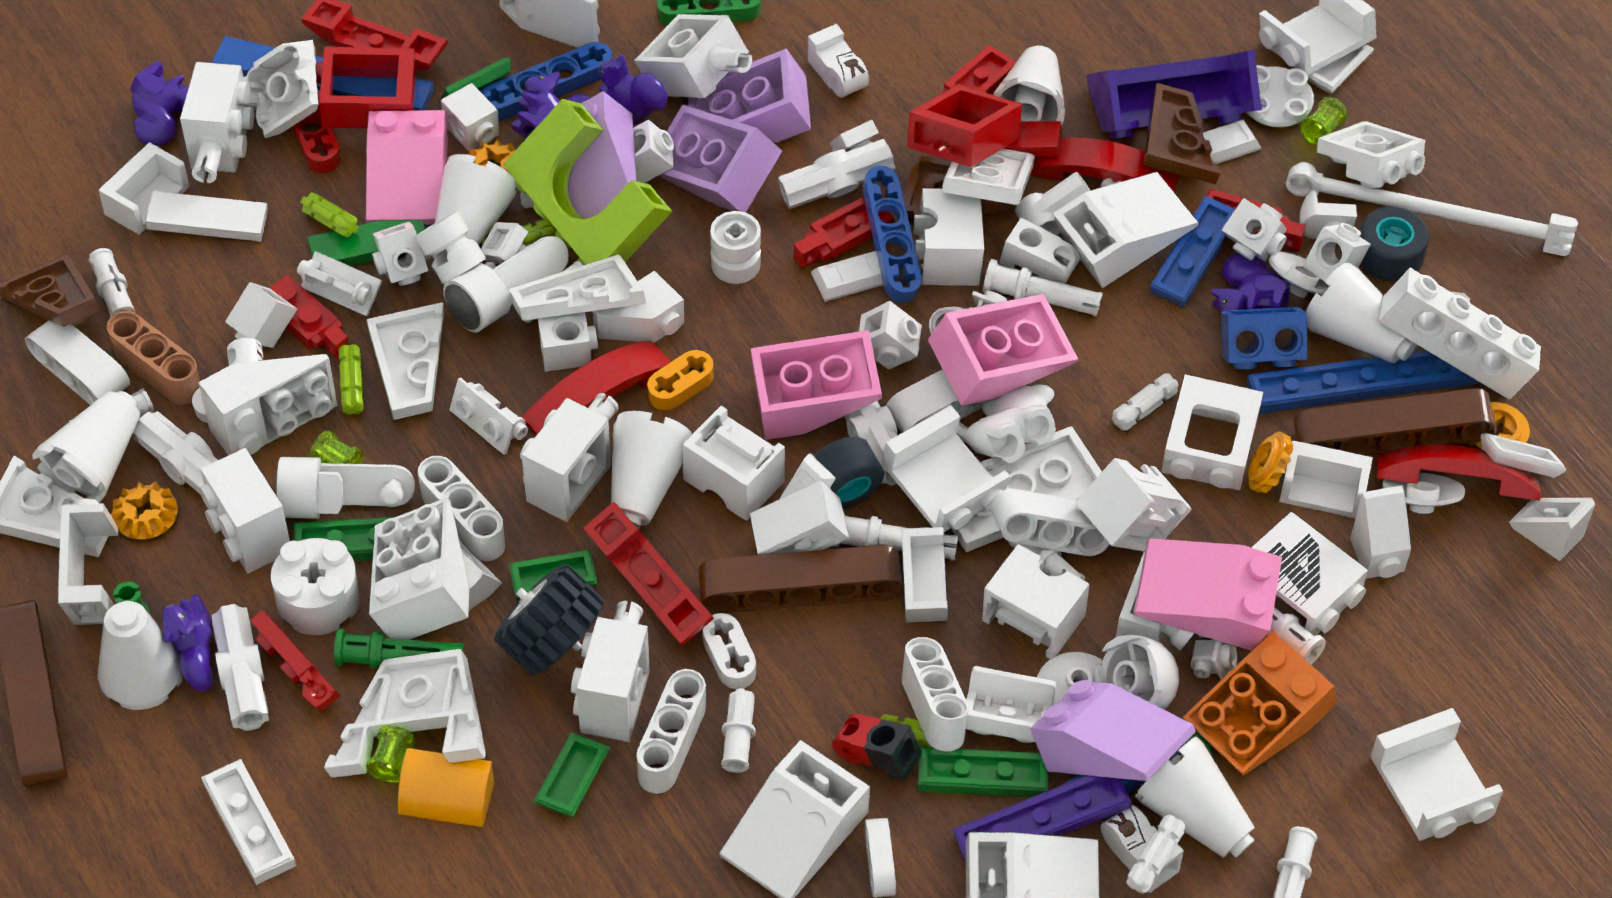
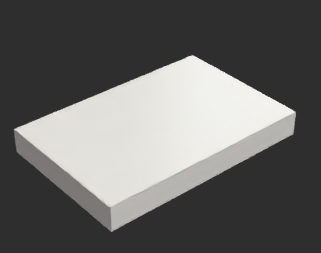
M1001 149L973 167L952 162L944 178L942 192L1019 205L1033 169L1035 155Z

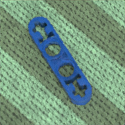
M600 42L589 43L485 87L481 93L497 109L498 121L505 120L517 115L519 111H526L518 101L524 99L522 94L525 91L521 88L529 78L552 75L560 70L571 71L573 73L572 76L565 79L559 78L553 94L559 97L600 80L598 68L603 62L612 59V51L606 44Z
M876 166L871 168L865 176L863 196L885 292L892 300L905 303L912 301L917 296L921 285V272L897 173L886 166ZM875 181H881V184L887 187L885 198L880 199L882 195L879 184H875ZM883 211H890L897 216L898 221L893 224H886L879 219L878 214ZM891 243L899 244L906 253L899 257L892 256L886 251L885 246ZM903 268V281L909 284L907 288L903 287L901 282H896L899 269Z

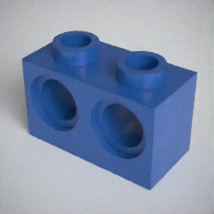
M1299 307L1221 311L1222 358L1228 363H1233V368L1236 369L1256 368L1257 362L1272 361V366L1275 367L1295 366L1296 360L1307 359V312ZM1282 329H1290L1292 332L1291 341L1284 347H1276L1275 337L1277 333ZM1243 331H1252L1253 341L1250 346L1245 349H1237V336Z

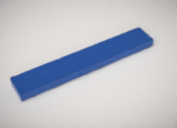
M225 36L211 63L241 66L243 77H246L249 70L254 67L253 63L276 47ZM315 56L316 62H323L322 57ZM334 76L332 96L396 97L397 78ZM416 78L414 111L426 110L434 93V82ZM316 84L317 90H320L321 84Z
M1427 350L1413 352L1405 361L1399 359L1395 363L1374 357L1249 374L1247 378L1248 389L1263 392L1259 414L1481 383Z

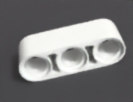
M48 320L25 337V343L32 355L90 405L109 391L117 393L130 386V379L121 365L72 324L62 327Z
M942 369L896 393L888 401L886 407L891 411L896 426L903 433L950 405L960 415V419L981 409L985 401L961 406Z
M431 456L422 461L418 468L421 498L424 503L431 504L448 498L451 502L458 538L481 561H492L499 558L505 550L503 519L499 512L448 458Z
M1018 489L1001 491L992 500L991 510L1001 534L1007 541L1083 556L1100 554L1109 546V542L1075 503L1077 500Z
M927 637L914 638L905 647L901 678L903 687L929 745L941 751L956 750L964 742L969 710L968 703L942 646L937 641Z
M678 670L671 675L639 745L636 756L638 781L641 787L650 793L659 794L672 788L705 714L706 684L701 674L694 670ZM688 694L692 695L693 697L681 698L680 696ZM668 729H677V730H679V731L676 732V733H666V732H665V731L668 730ZM652 764L664 765L662 768L657 769L649 767Z

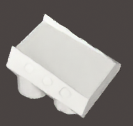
M313 40L281 44L253 63L254 67L249 70L245 82H249L250 94L259 98L256 119L258 125L263 129L265 138L281 134L317 110L316 58Z

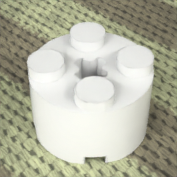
M311 538L301 541H289L281 547L280 554L276 558L271 570L272 587L281 618L291 624L292 629L306 635L329 634L340 628L339 624L344 622L349 616L351 620L360 604V592L354 561L347 551L345 544L337 540Z

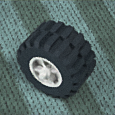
M561 565L546 574L528 592L523 588L516 592L521 600L499 625L494 641L531 676L542 673L561 659L571 648L576 651L581 649L583 645L578 641L599 616L604 604V598L570 565Z

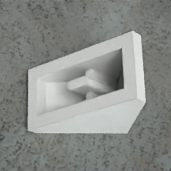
M1540 498V501L1530 500L1509 523L1515 531L1558 561H1561L1584 537L1595 503L1592 498Z

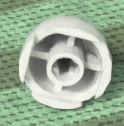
M1141 635L1117 636L1105 645L1102 651L1107 653L1103 658L1102 664H1096L1094 671L1095 682L1112 683L1164 710L1171 704L1176 696L1179 685V670L1174 656L1161 642Z

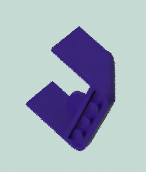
M1254 50L1116 71L1115 69L1086 75L1088 91L1102 133L1110 132L1111 139L1133 136L1132 128L1148 126L1152 94L1156 83L1193 92L1201 119L1218 116L1219 124L1240 121V113L1262 110Z

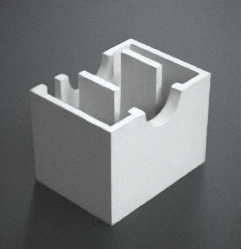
M922 188L920 214L915 215L913 234L919 235V240H916L915 245L917 259L924 260L920 266L922 271L921 285L979 286L984 254L981 199L942 192V189Z
M722 406L682 444L683 480L703 493L707 489L714 491L723 499L727 509L746 521L751 517L750 513L758 510L785 482V446L778 443L774 447L727 416V409Z
M1114 458L1075 502L1111 546L1145 551L1149 538L1166 539L1192 510L1155 466L1148 467L1146 464H1143L1140 467L1144 472L1142 473L1135 469L1127 460Z
M1018 544L984 588L982 621L990 624L994 617H997L998 623L1001 625L1007 623L1033 638V643L1036 645L1043 643L1048 646L1046 657L1052 659L1057 656L1086 616L1089 583L1068 571L1060 576L1046 575L1043 573L1044 560L1041 559V556Z

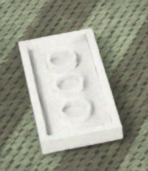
M1072 426L1055 432L1052 439L1045 444H1025V453L1016 462L1008 463L998 457H992L980 462L992 478L1003 471L1008 473L1010 478L1006 490L1018 489L1071 500H1078L1102 473ZM985 508L974 514L971 520L960 529L954 530L951 528L954 534L958 535V540L965 552L1003 538L992 510L987 511Z

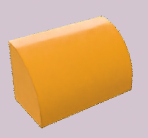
M407 748L399 782L398 814L483 827L494 787L492 761L476 759L449 763L442 753Z

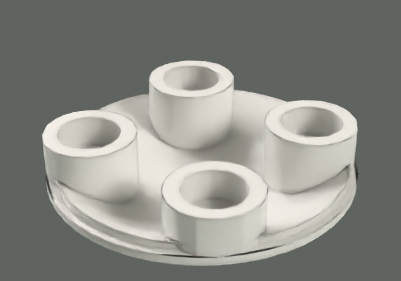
M1256 66L1262 110L1246 113L1254 120L1272 127L1292 126L1304 120L1311 112L1314 103V95L1307 82V74L1298 68L1289 70L1282 67Z

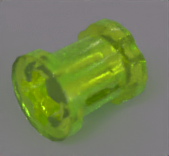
M1324 97L1318 103L1317 111L1312 116H1307L1301 122L1300 128L1304 137L1311 143L1318 145V138L1331 134L1337 126H1342L1348 120L1349 114L1345 105L1334 97Z
M326 430L316 438L310 449L309 457L321 458V463L362 464L364 452L358 447L350 448L338 440L337 434Z
M385 725L378 730L377 738L379 743L374 756L370 757L367 761L366 770L370 775L379 780L398 782L400 781L406 749H413L416 741L413 738V734L406 729Z

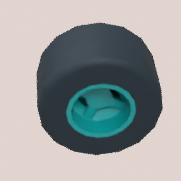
M1398 207L1379 208L1367 215L1361 224L1360 237L1371 245L1360 264L1363 269L1378 279L1388 281L1399 280L1409 268L1418 271L1423 265L1429 241L1427 226L1421 218L1407 209Z
M857 436L845 437L823 447L814 455L836 478L831 486V490L840 498L843 510L867 499L883 482L885 472L866 439Z

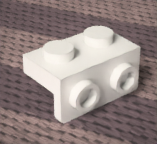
M973 667L966 699L969 709L966 729L973 730L982 735L995 734L1015 738L1023 743L1035 742L1030 728L1044 715L1046 709L1053 706L1056 688L1055 681L984 667Z

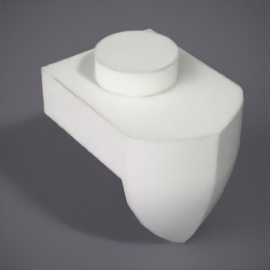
M1314 190L1310 191L1300 211V224L1306 225L1305 236L1310 239H1317L1323 227L1346 223L1354 227L1357 217L1356 205L1318 203L1316 192Z

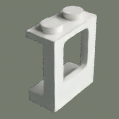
M1185 374L1165 448L1161 473L1170 474L1179 479H1192L1209 483L1218 488H1231L1240 491L1263 392ZM1191 414L1239 424L1231 454L1222 456L1187 447L1184 441Z

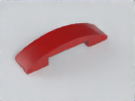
M315 0L301 18L303 25L336 47L415 49L416 71L430 69L448 45L447 39L416 28L410 35H406L353 16L351 5L337 0Z
M1077 137L1061 138L1058 157H1034L1033 169L1030 174L1031 176L1062 181L1064 172L1075 173L1077 171L1079 175L1100 179L1110 178L1112 181L1123 182L1157 172L1174 194L1179 179V174L1160 171L1143 165L1145 151L1111 141Z
M642 341L620 347L594 359L564 378L543 395L522 418L526 421L525 425L537 436L542 430L548 414L554 409L558 410L566 398L588 408L599 393L606 394L605 399L602 401L604 403L608 396L613 398L636 383L644 389L647 387L649 378L671 361L652 341Z
M1429 444L1401 448L1376 457L1375 467L1378 479L1417 484L1420 469L1496 479L1499 495L1540 501L1541 491L1536 477L1528 471L1494 463L1486 452L1480 449L1448 444Z
M612 502L583 527L586 533L622 573L682 646L714 619L615 502Z

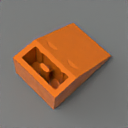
M1272 631L1182 718L1193 724L1195 731L1244 776L1306 734L1337 704L1335 686L1278 634Z

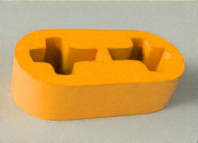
M691 350L655 372L647 383L648 401L659 410H672L708 387L714 378V365L711 356L704 351ZM693 367L695 369L689 372V368ZM703 368V372L699 373L697 371ZM662 387L664 389L663 391L658 392L659 388Z

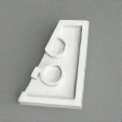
M619 254L509 289L511 302L522 321L646 304L644 290Z
M443 302L366 319L393 420L433 411L444 320Z
M13 456L0 481V533L60 548L61 505H73L75 500L84 498L76 493H68L55 485L52 478L43 473H35L26 467L24 461ZM108 536L85 537L84 554L99 557Z

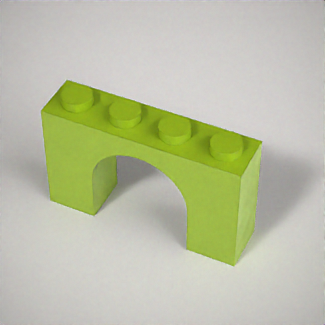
M562 99L503 165L516 180V188L528 194L533 200L534 204L532 207L535 212L543 219L550 221L557 229L555 231L556 237L560 238L567 247L572 248L579 256L577 261L586 265L619 254L623 261L626 262L673 211L650 184L631 180L599 214L587 219L578 214L569 197V175L578 158L604 130L581 103Z

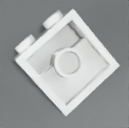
M1363 121L1318 138L1317 153L1332 157V161L1336 163L1347 164L1346 177L1361 181L1362 186L1380 188L1384 183L1395 184L1409 173L1418 175L1422 171L1425 164V140Z

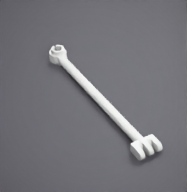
M1300 162L1289 170L1286 181L1287 189L1296 196L1305 197L1310 191L1314 190L1316 194L1323 192L1545 240L1543 252L1561 256L1570 254L1571 243L1575 236L1574 232L1578 225L1577 220L1572 217L1553 213L1550 223L1547 225L1387 190L1368 188L1359 184L1323 177L1322 173H1317L1313 165L1306 162Z

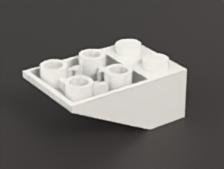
M499 0L500 8L521 29L576 48L589 43L599 42L598 35L600 34V29L597 23V9L599 5L597 0Z
M1157 172L1085 192L1053 213L1062 237L1067 243L1075 247L1080 255L1081 262L1101 288H1104L1199 226L1196 219Z
M326 354L234 363L198 382L209 430L228 455L246 448L250 455L254 454L262 446L281 436L291 434L299 426L314 418L322 417L331 409L337 407L330 360Z
M444 498L376 524L369 615L390 639L410 640L468 618L469 583L450 500Z
M800 740L773 770L721 850L720 857L779 898H795L868 814L870 786Z
M969 832L966 838V898H1099L1098 840L1023 833Z

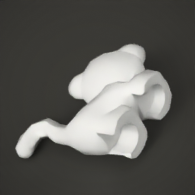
M1041 384L1022 386L995 399L986 400L982 410L988 416L980 419L969 428L959 422L956 434L963 443L968 444L976 453L998 457L1008 463L1016 462L1025 453L1024 443L1042 445L1052 439L1056 428L1054 418L1049 408H1047V404L1054 397V390L1047 385Z

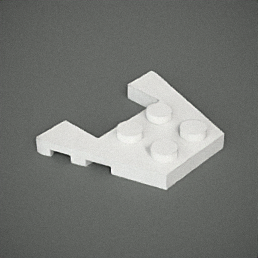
M456 649L383 660L359 702L362 706L360 714L353 724L346 725L340 736L343 741L342 746L336 756L330 755L324 768L331 778L366 774L374 737L447 727L442 754L449 763L485 758L486 752L468 660L462 650Z

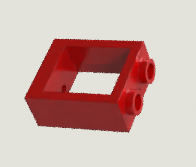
M324 47L323 62H316V84H321V89L317 90L318 107L315 112H320L322 128L368 129L369 111H414L416 82L415 49ZM334 76L397 78L396 97L332 96Z
M956 85L909 112L907 147L973 167L1019 139L1022 104L962 85ZM944 141L948 143V148L944 146Z

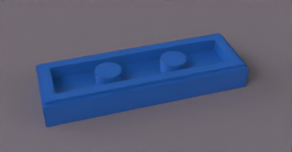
M1205 196L1193 215L1199 226L1178 239L1151 283L1150 292L1185 308L1226 241L1227 236L1222 231V228L1235 209Z

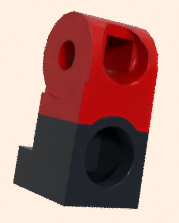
M851 714L832 742V748L844 760L853 764L864 763L867 766L886 770L889 778L902 782L905 781L922 754L910 725L862 714Z

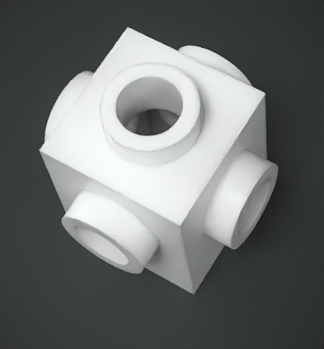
M1245 198L1242 199L1222 228L1224 234L1236 242L1233 249L1251 261L1255 255L1263 261H1266L1270 254L1275 256L1287 239L1284 235L1287 229L1280 222L1282 214L1265 203L1259 208Z
M410 222L373 233L378 252L372 253L378 274H386L391 283L398 281L399 285L414 283L421 279V273L429 271L425 260L431 259V256H425L414 238L417 235L415 228ZM406 252L405 256L402 259H398V256L401 253Z
M888 301L861 315L859 332L869 330L874 358L889 370L917 357L922 325L891 301Z

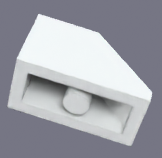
M653 271L638 281L644 290L646 304L593 311L596 335L599 339L636 342L652 341L655 343L665 335L675 333L684 324V299Z
M1402 485L1362 492L1350 540L1359 564L1368 570L1366 579L1378 576L1389 578L1405 571L1411 551L1405 492Z

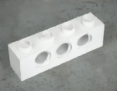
M1409 268L1382 297L1379 316L1380 323L1509 400L1539 371L1541 346L1536 344L1531 337L1516 332L1503 324L1498 317L1488 315L1471 305L1463 296L1451 293L1438 285L1430 276L1422 275Z

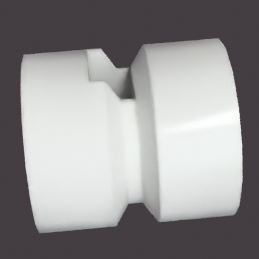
M458 211L441 219L414 237L425 256H433L432 267L442 284L458 277L486 259L475 239H467L466 234L469 229Z
M740 211L726 212L718 216L712 223L710 230L712 271L718 279L726 283L740 284L748 282L758 274L761 265V228L759 222L752 215Z

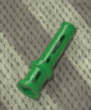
M338 628L334 645V665L342 667L343 663L369 664L371 669H378L385 659L461 649L464 653V643L385 638V634H381L380 631H374L372 635L346 633L345 629Z

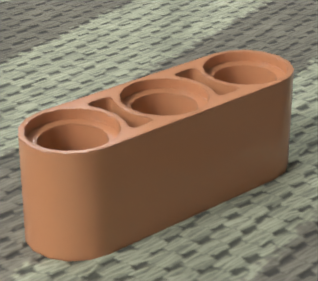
M128 311L113 315L108 320L106 328L114 357L171 402L178 405L191 404L195 391L200 388L198 383L200 382L196 360L139 315Z

